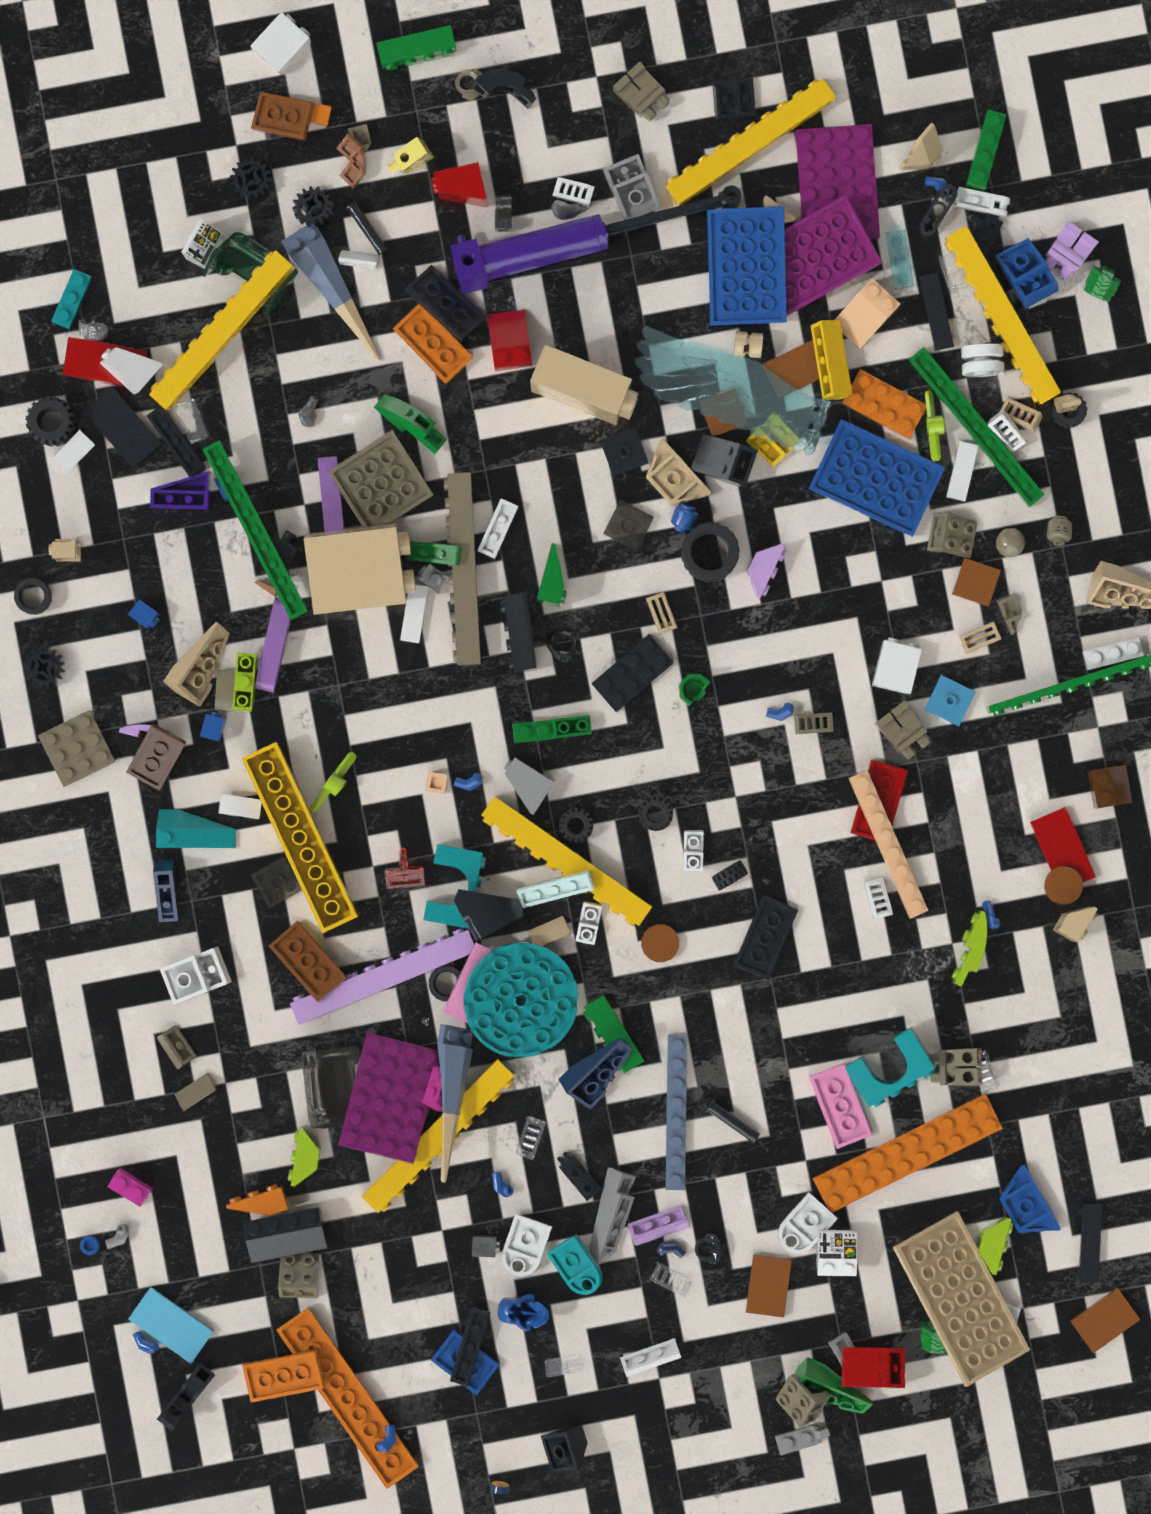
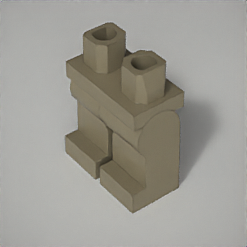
M638 62L627 73V76L624 75L613 86V91L639 117L643 116L649 122L657 115L651 108L654 104L657 103L663 110L670 103L665 95V89L649 74L641 62Z
M903 701L875 723V726L898 754L901 752L908 760L916 754L911 746L913 742L917 741L922 749L931 743L926 734L927 730L914 715L906 701Z
M981 1048L939 1050V1052L930 1054L935 1064H939V1071L930 1075L931 1082L940 1083V1085H983L982 1068L961 1067L981 1066Z

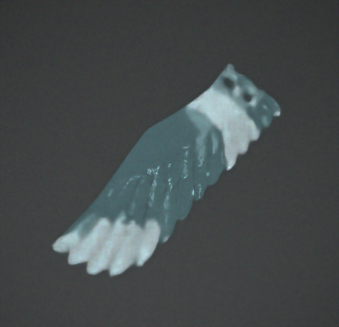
M648 326L642 329L646 341L637 342V348L644 356L636 358L635 362L636 366L644 372V374L640 375V380L646 386L655 390V397L667 402H678V407L687 411L699 409L703 416H719V420L723 423H733L738 429L751 430V435L756 437L767 436L768 442H781V446L794 447L795 451L805 450L804 453L806 455H811L815 451L822 434L820 433L821 427L825 425L828 416L826 414L827 409L831 407L832 402L813 398L798 391L757 361L695 346ZM816 405L820 406L819 412L814 411ZM810 423L814 424L813 430L808 429Z

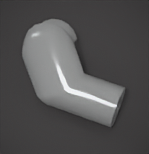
M118 1225L115 1237L105 1240L108 1249L126 1242L129 1235V1228L126 1225Z

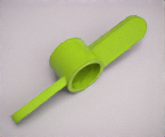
M931 390L925 392L930 453L933 461H939L941 458L939 435L944 434L943 415L935 416L933 393Z
M353 752L348 753L336 771L330 776L322 791L310 805L309 811L311 813H315L330 793L335 797L338 795L347 782L342 777L355 761L356 754Z

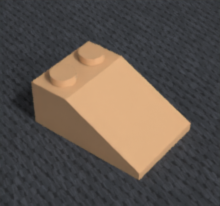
M872 278L835 320H840L843 335L858 349H861L898 309L900 303Z

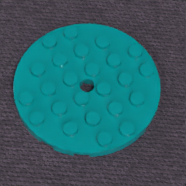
M509 943L490 951L474 966L464 988L463 1007L470 1029L482 1044L504 1056L530 1057L538 1055L549 1048L551 1049L567 1034L577 1013L578 989L570 968L556 953L534 943ZM519 995H525L526 1001L522 1005L516 1003V997Z

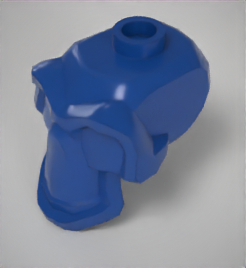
M526 1294L522 1297H504L498 1305V1318L500 1321L517 1325L521 1330L528 1332L531 1326L539 1328L546 1324L549 1319V1312L541 1303L535 1302L534 1294Z

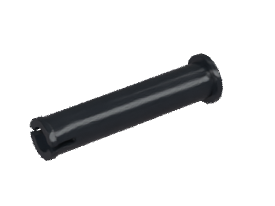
M352 202L345 208V211L350 213L378 255H382L389 248L357 205L358 202Z
M714 1099L705 1110L706 1113H711L751 1141V1143H754L760 1135L759 1132H756L716 1104Z

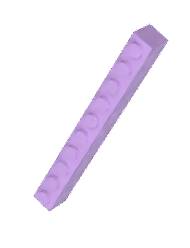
M464 928L454 931V936L447 938L444 935L435 939V944L429 946L427 942L418 946V951L413 953L410 950L400 954L401 958L393 960L392 957L382 961V966L376 968L374 964L364 968L365 973L358 975L355 972L347 975V980L339 984L319 1003L311 995L304 997V994L294 997V1002L290 1003L298 1025L469 955L475 945L469 930L465 931Z

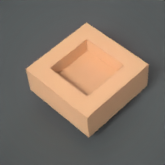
M428 772L426 791L445 794L448 775Z

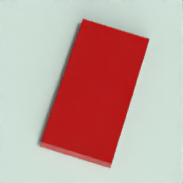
M870 760L868 773L890 824L893 826L908 770ZM858 803L850 833L875 840L862 808Z
M1066 807L1029 822L1050 870L1060 866L1070 867L1078 872L1083 883L1096 878Z

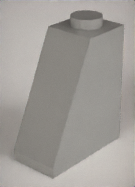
M514 758L513 761L509 759L504 767L506 770L505 775L529 812L534 815L554 782L518 759Z

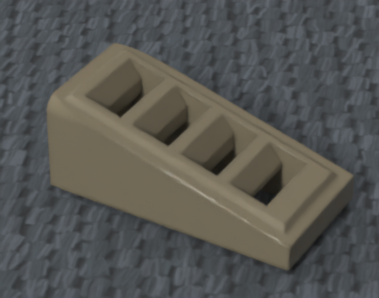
M832 713L794 715L795 735L834 732ZM823 717H827L828 728H824ZM808 718H812V729H809ZM816 718H819L820 729H816ZM801 719H804L805 730H801Z

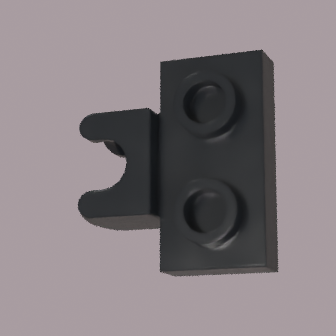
M988 213L984 215L982 220L969 215L966 218L967 222L972 225V229H969L983 256L986 257L1003 221Z

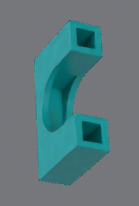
M437 844L435 864L451 866L461 870L468 880V891L476 892L477 887H481L482 876H479L480 868L484 869L486 861L483 853ZM430 901L426 902L423 920L469 929L456 904L446 905Z
M912 1026L894 1038L907 1061L906 1073L901 1078L894 1081L880 1079L874 1074L863 1055L846 1065L847 1073L869 1108L873 1105L875 1107L880 1106L885 1102L884 1099L891 1096L893 1098L902 1092L900 1089L907 1086L910 1088L918 1083L917 1079L920 1077L927 1078L934 1073L933 1070L936 1068V1064Z

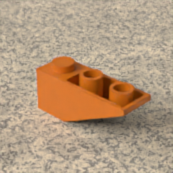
M277 1184L266 1187L267 1191L259 1193V1190L250 1192L248 1197L243 1199L240 1196L229 1200L230 1203L226 1205L227 1209L269 1216L288 1210L290 1207L283 1186L278 1187Z

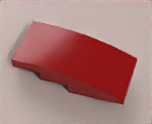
M68 337L62 375L125 387L100 364L103 360L102 354L108 348L112 350L115 347L146 357L147 351Z

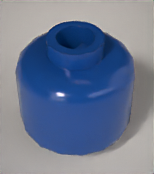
M685 503L675 507L671 523L676 526V531L686 533V530L690 531L695 527L698 519L695 507Z

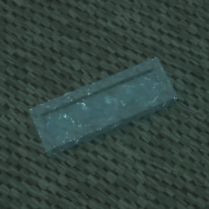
M905 229L886 232L894 289L914 287Z

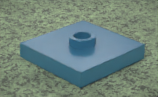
M941 675L924 710L959 727L976 692Z

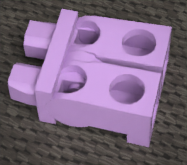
M1070 221L1066 223L1045 255V262L1048 264L1049 271L1055 265L1062 268L1057 276L1064 282L1077 272L1099 242L1084 232L1072 249L1071 246L1083 230Z

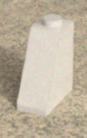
M117 347L112 350L108 348L102 354L103 360L100 362L105 369L133 394L138 393L163 365L158 361Z

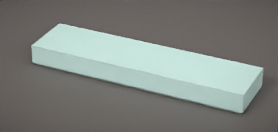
M587 870L518 888L516 892L522 908L591 891L595 887L590 872Z

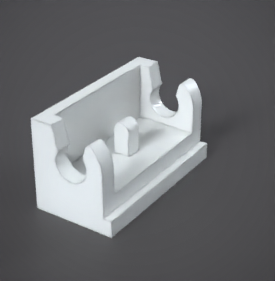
M79 430L53 458L69 472L95 444Z

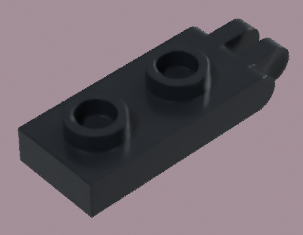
M565 1151L563 1153L567 1159L565 1162L560 1156L557 1158L561 1164L559 1168L585 1200L588 1201L602 1188L574 1155L570 1157Z

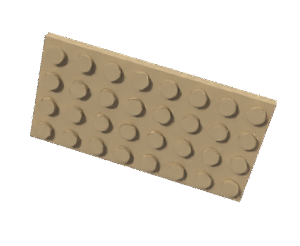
M958 1211L893 1247L965 1387L970 1386L1030 1350Z

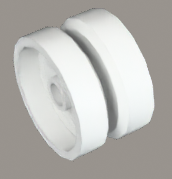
M976 344L962 347L961 358L969 361L962 365V375L967 377H988L1004 374V362L997 360L1004 356L1003 345Z

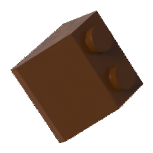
M1126 765L1088 771L1094 809L1132 803Z

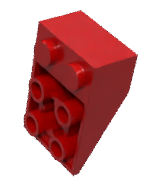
M842 1347V1387L905 1388V1349Z

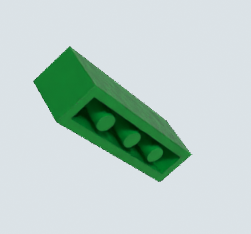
M451 25L376 43L382 69L387 70L397 69L399 65L403 64L405 66H412L416 64V61L421 60L429 62L438 56L450 57L453 53L457 52Z
M987 110L965 188L984 192L986 189L1006 114Z
M604 995L584 1006L586 1011L583 1014L588 1022L593 1021L596 1026L593 1030L597 1037H602L606 1042L603 1045L604 1047L618 1038L632 1047L622 1067L618 1068V1071L623 1070L626 1073L644 1062V1059Z

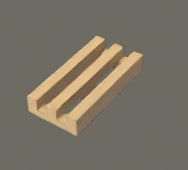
M662 592L646 598L659 635L676 629L677 625L665 593ZM660 597H662L672 626H668L665 615L663 613L662 607L658 599ZM652 600H655L656 606L658 608L659 614L665 627L664 629H661L660 623L658 621L657 615L651 602Z
M991 622L958 636L965 650V654L1000 640L1001 636L995 622ZM987 628H993L992 631L965 642L964 638ZM990 635H996L995 638L968 649L967 645Z

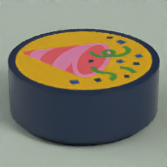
M492 1481L490 1490L496 1494H508L510 1484L503 1481Z

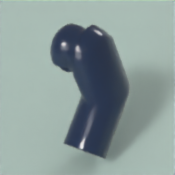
M665 1241L657 1247L658 1254L662 1256L667 1253H674L681 1259L687 1252L675 1241Z

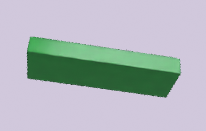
M410 541L411 554L405 555V560L459 565L461 546Z

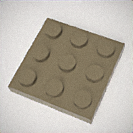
M91 710L38 735L63 787L116 762Z

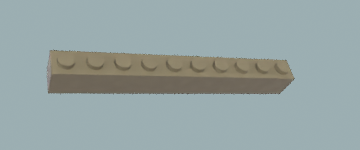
M471 473L447 474L448 479H444V489L448 490L449 498H445V508L449 509L450 517H446V527L450 528L451 536H447V545L461 546L459 565H449L452 566L453 574H449V584L453 585L454 593H450L451 605L454 604L455 612H451V622L455 624L456 631H452V642L456 643L457 649L453 650V661L457 662L458 666L481 665Z

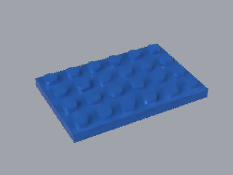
M784 206L707 210L710 325L787 323Z
M841 419L810 484L809 490L913 537L945 467Z

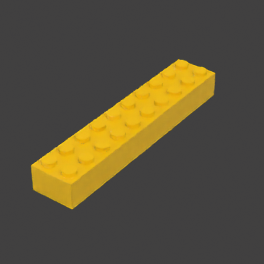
M275 742L241 758L321 932L325 933L359 917L279 743Z

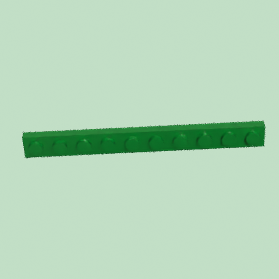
M923 347L908 359L909 362L976 444L979 445L980 449L1025 504L1030 507L1042 498L1044 493L928 351Z
M220 440L204 448L203 451L290 620L308 612Z
M1151 655L987 706V712L997 716L1005 713L1004 709L1009 707L1012 710L1022 708V703L1030 701V704L1041 702V697L1047 695L1050 699L1060 696L1059 692L1063 690L1069 693L1078 690L1077 686L1082 684L1088 687L1096 684L1095 680L1103 678V681L1115 678L1114 674L1120 672L1122 676L1132 673V668L1139 667L1142 670L1151 667Z

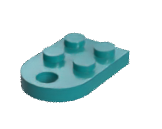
M575 1234L546 1253L566 1284L574 1292L581 1295H589L595 1292L601 1285L602 1271L578 1234ZM586 1279L591 1281L592 1287H588L585 1284Z

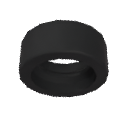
M27 578L17 585L14 591V600L16 606L21 611L30 615H38L49 608L52 602V593L50 587L45 582L37 578ZM30 585L39 586L44 592L42 604L35 608L26 606L22 600L24 589Z
M443 965L436 968L429 978L431 994L443 1002L448 1001L450 994L445 995L437 990L436 979L443 972L453 973L458 979L461 971L452 965Z

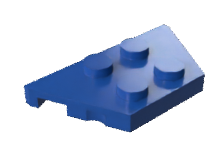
M1022 1164L999 1197L1018 1233L1061 1230L1026 1166Z

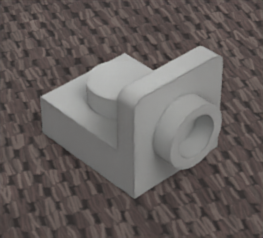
M431 564L428 567L424 566L418 574L421 576L419 580L438 594L449 580L448 576Z

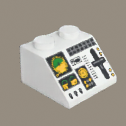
M199 219L182 250V254L188 261L206 270L208 266L211 267L216 258L214 254L217 249L220 250L225 242L223 239L224 235L204 220Z
M818 1230L816 1259L818 1276H856L857 1231Z

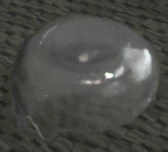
M84 318L78 320L79 333L83 339L99 341L107 336V325L97 323L95 320L86 323Z

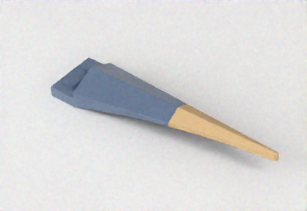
M313 224L310 227L304 226L282 240L281 243L292 260L379 361L380 358L319 229L315 228Z
M440 1024L437 1042L443 1110L441 1182H446L473 1052V1049H470L473 1035L472 1030L446 1024Z

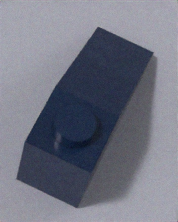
M174 860L155 861L153 877L159 922L178 921Z

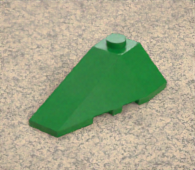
M807 1357L798 1366L794 1374L811 1394L826 1390L831 1395L825 1406H828V1404L839 1405V1408L842 1410L863 1414L873 1405V1401L855 1387H842V1377L815 1359Z

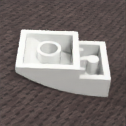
M218 947L160 969L173 1005L232 982Z

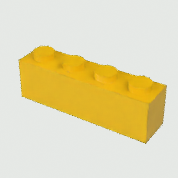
M821 320L811 325L822 398L823 400L843 399L852 395L846 348L842 335L843 330L840 320Z

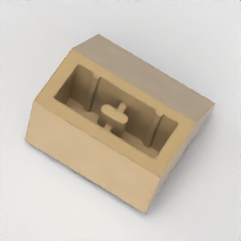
M1085 907L1062 913L1053 930L1072 942L1083 941L1088 933L1086 928L1089 923L1093 924L1098 916L1096 913L1097 908Z

